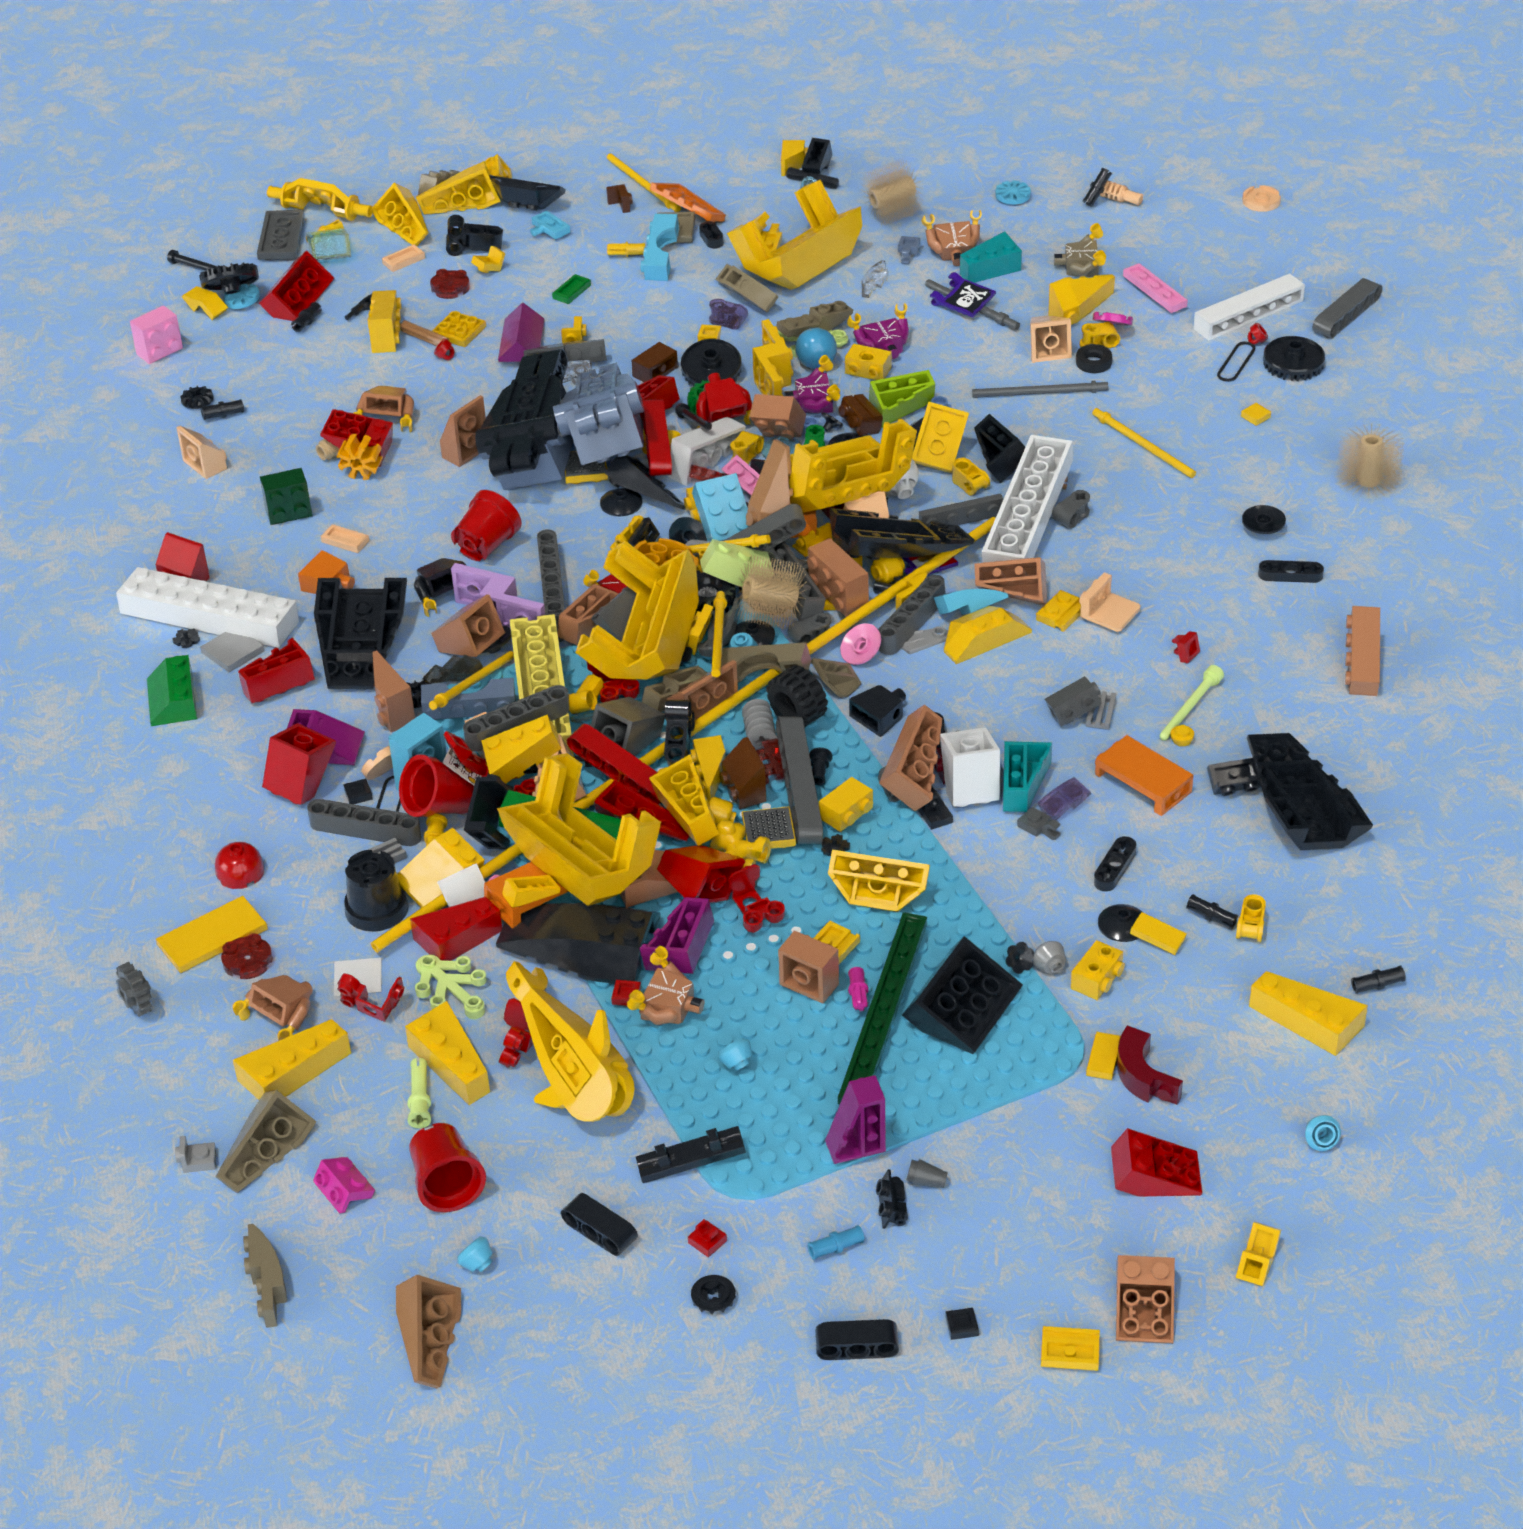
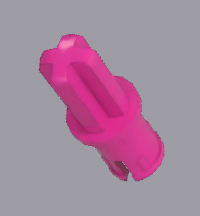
M853 967L848 971L850 980L848 992L852 996L853 1008L859 1009L861 1012L868 1006L867 993L869 990L868 985L865 983L864 970L861 967Z

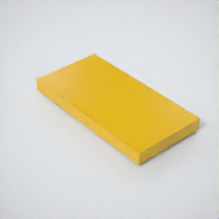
M242 895L156 938V943L179 973H182L268 930V926Z

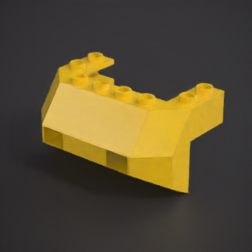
M821 180L810 183L794 192L811 228L771 253L754 220L744 225L742 224L727 233L746 270L792 290L800 287L852 254L862 229L861 206L837 214Z
M901 418L891 424L884 422L881 443L867 435L818 447V443L814 440H810V443L805 445L795 444L794 454H790L792 473L788 476L789 487L793 488L790 504H798L804 513L858 500L878 491L889 492L910 469L917 430Z
M624 541L608 551L603 566L610 574L637 593L622 641L620 642L597 625L592 628L590 637L585 634L580 636L575 653L609 678L647 680L661 677L664 674L677 671L681 663L699 603L696 565L689 549L658 566L627 541Z
M568 753L545 757L536 800L497 808L503 826L524 856L547 875H550L557 883L585 905L601 903L623 892L651 866L661 822L647 811H641L639 820L631 814L622 815L616 840L573 807L583 764Z

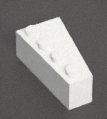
M725 417L712 422V429L709 431L700 427L673 438L670 446L672 475L667 477L685 486L689 485L694 476L700 477L704 474L705 468L715 466L722 456L726 458L733 453L730 443L742 431H745L746 426L729 417Z

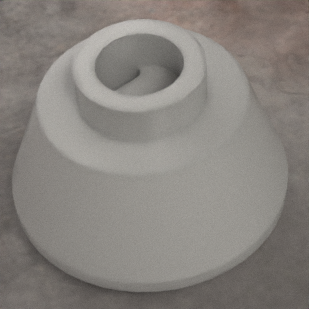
M1047 941L1035 950L1033 965L1037 969L1048 974H1054L1064 968L1066 957L1061 943Z

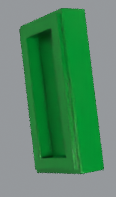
M574 274L552 293V298L569 305L591 286V279Z

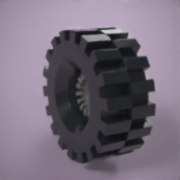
M699 570L696 571L699 597L696 613L697 611L701 612L705 604L713 606V611H715L713 601L718 591L725 593L727 600L725 612L727 613L731 610L736 598L735 585L705 572L700 573Z

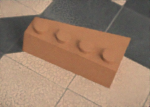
M1352 606L1351 615L1346 617V628L1349 630L1346 634L1348 652H1346L1345 666H1349V671L1345 673V685H1349V694L1377 696L1380 683V607Z

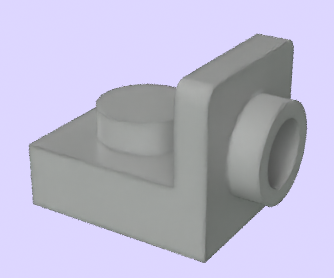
M180 1136V1146L175 1147V1158L177 1163L181 1162L183 1173L216 1170L215 1142L188 1145L186 1136Z

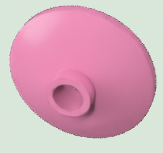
M868 623L853 627L842 640L840 647L842 658L852 665H860L872 659L881 644L880 631L874 625Z

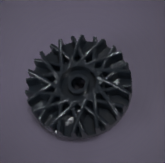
M243 262L240 265L238 263H231L230 267L218 265L217 268H210L207 271L200 272L199 278L201 287L204 289L224 290V294H234L240 292L239 287L242 284L249 285L256 282L259 278L257 265L253 263L245 264Z
M1284 336L1274 339L1264 349V368H1268V372H1272V376L1278 371V378L1283 377V380L1286 379L1287 374L1291 375V381L1295 378L1298 382L1300 375L1304 376L1305 380L1307 378L1311 380L1312 374L1317 376L1321 373V369H1324L1325 352L1318 343L1311 339L1300 336Z
M720 339L698 341L689 346L681 357L682 376L685 377V381H688L689 385L693 382V387L695 383L701 384V380L708 381V376L712 373H719L721 380L732 378L736 382L737 375L740 376L742 372V360L739 351L729 342Z

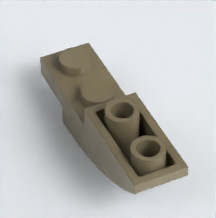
M726 264L715 279L765 312H768L779 298L773 291L735 266Z
M843 301L820 304L819 306L810 307L809 315L804 314L800 317L777 321L776 327L786 337L796 336L797 338L803 331L809 328L819 327L830 331L852 315L853 309Z
M248 1224V1236H243L245 1253L249 1252V1257L244 1258L245 1273L251 1274L252 1282L257 1287L258 1295H262V1300H257L258 1316L264 1317L266 1328L277 1326L276 1304L287 1302L286 1287L280 1262L270 1241L254 1224Z

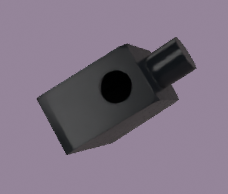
M877 685L849 699V716L879 737H882L902 718L903 701L906 699V694L901 688L891 692L882 685Z

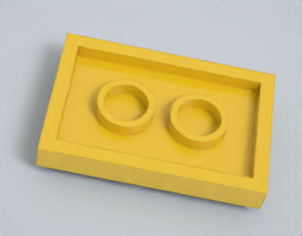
M928 401L912 455L914 462L952 473L953 462L959 450L969 413Z

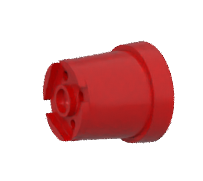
M480 490L471 500L468 511L451 532L452 542L454 545L458 543L461 547L459 551L467 558L479 562L481 559L486 560L503 541L512 538L521 529V517L516 508L502 495L491 490Z
M415 755L406 763L399 781V797L406 813L413 817L468 813L474 785L447 767L443 762L431 756Z
M447 1123L432 1124L433 1127L425 1130L422 1128L419 1130L409 1144V1152L416 1172L415 1185L418 1197L425 1207L436 1212H453L468 1206L479 1197L486 1184V1172L477 1156L469 1151L454 1126Z

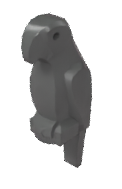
M738 597L734 599L731 610L727 613L724 610L722 648L729 645L736 630L740 609ZM715 611L712 613L708 628V640L699 643L697 647L699 653L705 657H712Z

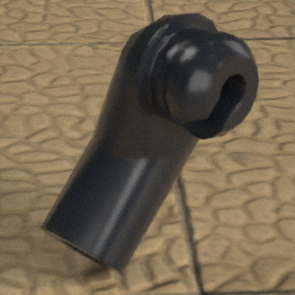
M895 576L894 582L890 584L875 581L873 591L882 593L904 577Z

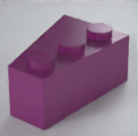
M685 897L667 917L668 922L661 929L657 928L655 930L653 939L648 944H643L639 948L645 970L656 971L657 968H662L661 965H653L650 962V956L658 946H663L668 951V957L666 958L668 962L671 961L681 973H694L714 923V917L709 899Z
M876 1075L849 1081L825 1139L834 1164L886 1152L885 1097Z

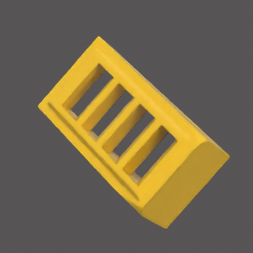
M550 875L517 877L505 880L502 894L511 907H518L558 894L561 889Z

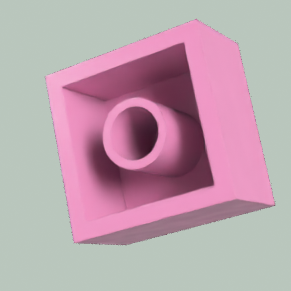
M164 305L130 321L136 354L148 364L183 349L177 315Z

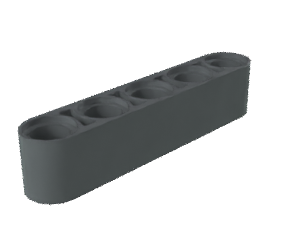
M1362 278L1316 317L1312 330L1326 337L1334 338L1379 299L1383 289L1382 285Z
M798 504L787 505L725 540L747 538L752 534H758L759 536L770 535L771 542L768 544H761L756 548L747 546L748 548L767 551L805 529L806 521L802 508Z
M932 575L927 577L878 629L881 634V653L885 655L897 653L904 646V643L914 635V632L918 631L937 611L938 608L934 597L946 594L945 580L942 576Z
M555 685L467 721L463 725L465 743L471 751L483 750L481 740L547 714L551 721L566 715L570 709L568 689L562 685Z
M315 799L307 805L310 826L316 831L380 842L396 838L398 844L400 843L403 846L417 845L422 838L418 817L410 816L408 813L325 799Z

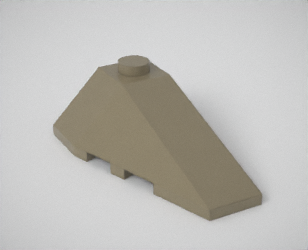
M279 1091L265 1092L247 1118L215 1177L238 1193L271 1165L280 1161L288 1152L302 1144L317 1121Z

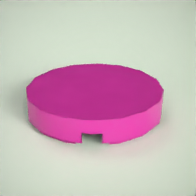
M1099 312L1093 313V321L1111 322L1112 324L1132 326L1133 317L1131 316L1127 318V316L1108 312L1099 316Z

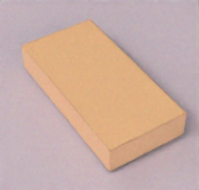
M414 244L383 257L382 263L394 272L425 259V253Z
M332 524L321 535V542L359 553L369 542V535Z

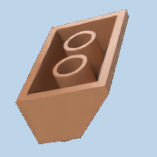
M732 660L721 665L719 677H713L711 672H708L703 677L671 695L667 700H690L691 710H694L695 720L738 691L737 662Z

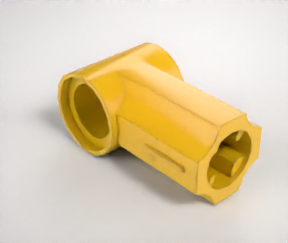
M594 674L588 675L577 692L569 694V711L572 714L595 710L598 703L597 698L603 688L604 682L602 678Z

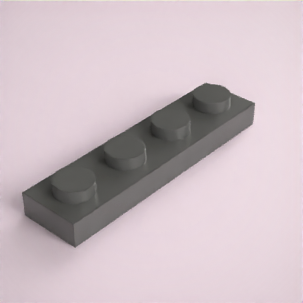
M1000 493L919 511V520L925 525H930V521L962 525L997 516L1004 498Z

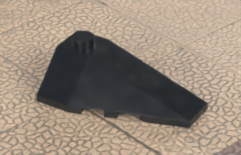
M617 455L604 472L610 477L609 482L617 488L622 486L674 507L685 509L684 503L674 493L666 489V485L662 481L656 479L655 476H650L649 468L636 458L628 455L618 457Z

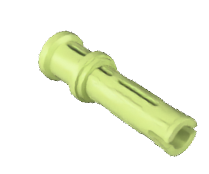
M415 1058L410 1063L411 1095L407 1101L408 1108L410 1109L407 1121L411 1127L425 1128L431 1123V1115L428 1112L431 1106V1099L427 1095V1061L419 1058V1066H417V1058Z

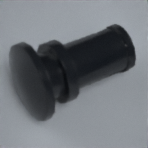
M818 747L812 749L809 756L815 785H823L825 783L826 769L829 767V762L833 759V754L826 748Z

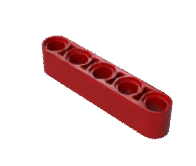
M642 400L645 412H642L649 474L650 476L672 475V460L664 400Z
M584 723L567 738L566 741L570 750L602 773L658 805L661 803L649 779L658 772L598 730Z

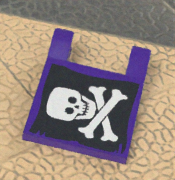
M952 272L948 276L949 279H952L949 285L955 288L946 297L938 291H933L930 297L933 298L931 300L933 306L942 305L973 318L996 295V291L963 279L956 272Z

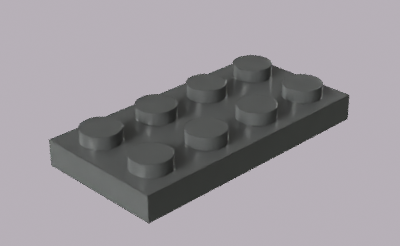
M304 210L266 211L257 250L258 260L296 259L305 217Z

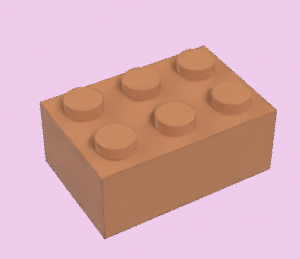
M831 538L808 548L807 564L809 576L837 611H840L847 617L869 602L868 572Z

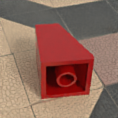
M299 723L271 736L262 787L271 791L274 795H280L289 799L294 804L302 805L311 800L316 795L336 745V740Z
M703 845L665 850L657 870L684 898L709 899V902L713 903L728 900L732 892L728 888V877L732 873L741 870L746 861L741 857Z

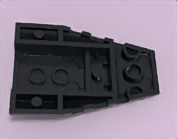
M830 508L829 512L832 540L851 558H859V556H867V558L879 560L880 557L910 558L952 551L974 544V539L958 525L930 521V525H925L919 519L903 520L898 519V516L889 515L888 518L878 517L879 513Z
M318 578L314 618L328 689L374 688L373 652L377 650L384 659L388 655L404 616L407 578H384L383 589H343L340 578Z
M1290 733L1249 734L1247 736L1265 801L1300 851L1344 848L1372 829V822L1353 794L1347 788L1342 789L1338 785L1339 780L1333 774L1328 776L1322 770L1323 765L1318 760H1312L1308 756L1309 751Z
M583 903L541 904L522 913L521 922L513 929L504 922L496 942V947L522 957L527 955L534 957L536 962L544 965L546 963L556 965L558 970L566 973L568 971L578 973V977L585 980L615 984L616 980L637 981L641 972V953L639 948L645 943L648 932H655L661 915L660 912L615 905L593 904L587 906Z

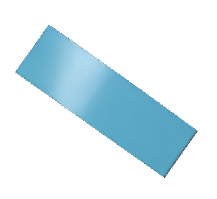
M966 589L934 597L939 614L960 609L961 615L1004 600L1008 598V594L990 589Z

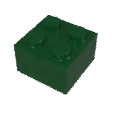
M302 467L260 476L265 510L270 525L312 516L307 481Z

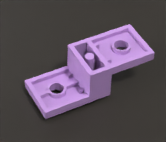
M458 563L452 566L451 571L456 603L469 605L488 594L493 601L502 626L509 628L510 619L528 617V621L537 620V616L545 615L543 603L517 597L515 577Z

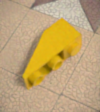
M721 735L693 739V749L690 750L708 801L716 794L721 782L719 773L722 772V761L726 758Z

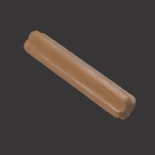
M406 320L400 324L402 332L435 346L445 338L449 340V338Z

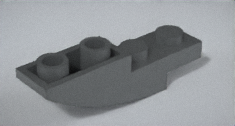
M604 339L572 341L524 350L525 356L563 348L567 355L568 365L607 360Z

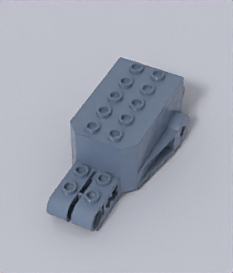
M617 362L600 367L598 374L595 369L577 374L576 388L567 392L559 405L553 406L559 431L562 437L572 435L581 465L594 461L602 463L609 460L611 456H625L630 453V450L643 447L644 426L640 413L645 412L642 397L637 383L628 374H621Z

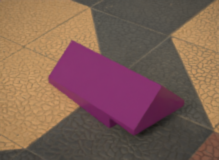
M523 302L504 320L498 362H521L524 350L542 347L544 318Z

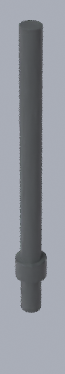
M930 279L925 283L926 287L938 291L945 296L952 291ZM986 306L979 311L1002 326L1007 325L1015 330H1018L1020 327L1019 322L1009 318V315L1003 312L998 313Z

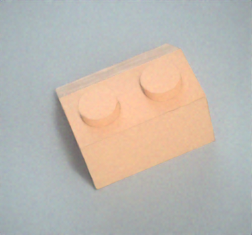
M182 426L176 427L182 458L186 464L205 479L227 469V456L223 449H219L210 439H207L198 432Z

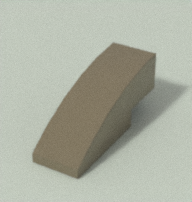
M697 665L664 674L661 683L645 687L642 703L663 712L665 711V701L667 698L703 677L707 672Z

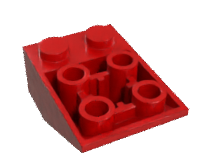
M332 409L320 436L339 449L344 440L348 441L352 434L357 435L356 437L360 443L364 435L371 437L368 447L379 444L382 448L378 455L383 456L379 465L381 467L392 443L393 422Z
M1129 1128L1111 1146L1116 1190L1138 1197L1202 1195L1197 1151Z

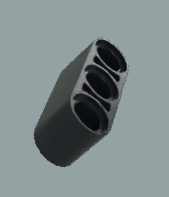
M585 1193L578 1194L561 1210V1217L568 1226L614 1256L620 1255L638 1238V1233L630 1222Z
M892 1320L823 1322L816 1326L815 1329L816 1354L823 1360L889 1358L899 1352L897 1324Z

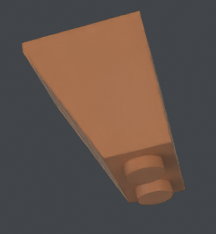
M486 594L460 609L431 634L439 652L477 657L500 638L505 631L490 595Z

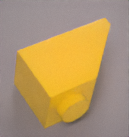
M782 140L781 176H786L789 167L802 168L808 147H805V140Z

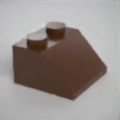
M745 737L722 761V772L719 773L722 785L727 786L731 801H735L739 809L766 802L765 766L749 738Z

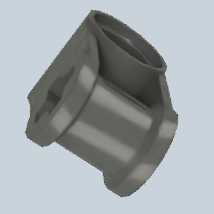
M1084 490L1074 491L1054 507L1052 518L1070 529L1074 528L1089 515L1088 502L1090 501V494Z
M818 613L812 617L796 621L790 625V629L788 628V635L794 643L806 642L807 644L830 628L831 617L826 613Z

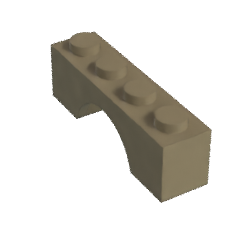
M806 642L722 648L721 665L732 660L737 662V682H741L750 673L761 669H775L782 673L794 665L802 666L805 670H809L811 664V656Z

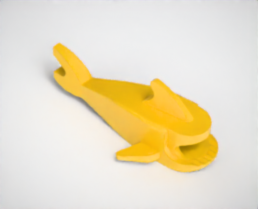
M514 961L506 972V980L514 996L521 1002L538 1059L551 1085L535 1095L534 1102L553 1108H566L573 1117L586 1122L600 1121L605 1116L616 1117L625 1113L634 1097V1081L627 1069V1062L610 1041L606 1012L604 1010H597L592 1025L544 991L547 988L548 979L543 969L535 967L532 973H530L520 962Z

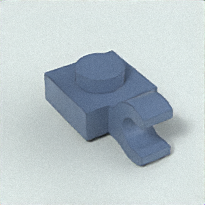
M901 236L898 252L902 255V264H909L911 254H917L920 247V238Z

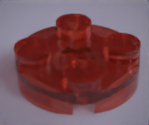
M439 269L430 280L432 293L435 292L437 297L443 299L457 298L459 293L463 292L464 295L470 289L469 278L465 270L447 271L446 269Z
M692 464L689 469V477L700 481L729 475Z
M256 933L226 942L222 947V965L224 971L232 977V974L240 975V979L258 977L267 971V965L270 962L272 963L273 960L270 945ZM250 956V959L246 960L244 957Z

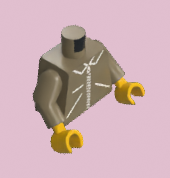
M1094 223L1090 227L1092 234H1087L1081 241L1067 243L1065 245V254H1054V266L1065 265L1068 276L1094 277L1098 275L1099 266L1104 265L1106 262V254L1103 250L1098 251L1097 241L1094 240V238L1099 239L1103 236L1099 223Z

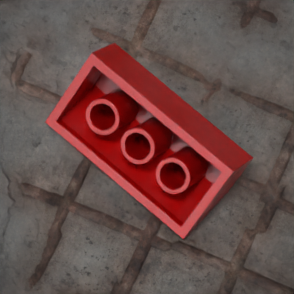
M306 250L290 265L258 304L273 318L293 321L303 309H307L312 302H315L334 280V277Z

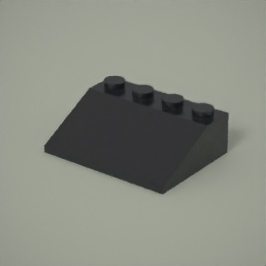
M963 936L948 952L902 1016L921 1032L974 1054L1023 984Z

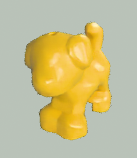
M723 820L716 824L719 834L711 838L710 847L712 849L725 851V853L743 858L746 861L743 867L756 864V861L763 864L767 863L771 853L769 838L759 836L754 842H748L743 840L746 835V827L743 824L733 823L728 820Z

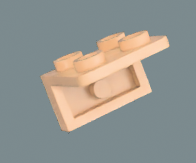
M1104 572L1098 579L1093 581L1087 591L1081 594L1079 600L1081 604L1080 617L1120 632L1140 611L1141 605L1111 593L1112 575Z

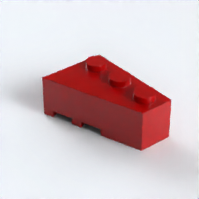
M658 375L638 385L642 400L663 399L665 410L671 408L680 399L674 377Z

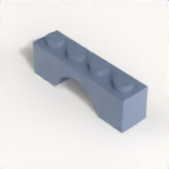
M514 678L490 679L483 689L474 693H460L449 700L446 706L432 710L429 707V702L434 700L437 694L445 693L449 688H447L445 683L421 685L422 712L434 720L474 717L483 712L489 713L516 701Z

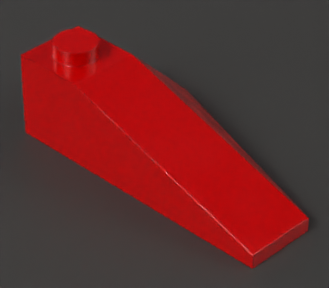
M614 780L594 801L597 813L622 819V815L631 814L639 820L641 811H647L661 822L660 835L687 841L690 838L668 810L617 780Z

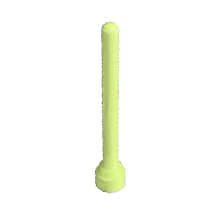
M1210 665L1205 670L1202 683L1160 733L1159 737L1161 740L1165 741L1170 737L1171 730L1175 726H1179L1210 686L1220 683L1224 678V672L1220 667Z

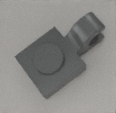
M1031 807L1017 820V827L1036 837L1042 833L1049 839L1055 840L1061 835L1060 832L1056 831L1060 823L1034 807Z

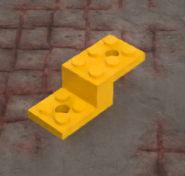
M769 319L761 321L762 346L752 348L754 383L762 395L783 396L782 388L791 386V377H793L791 360H793L791 348L786 346L784 338L780 337L777 327L773 326Z

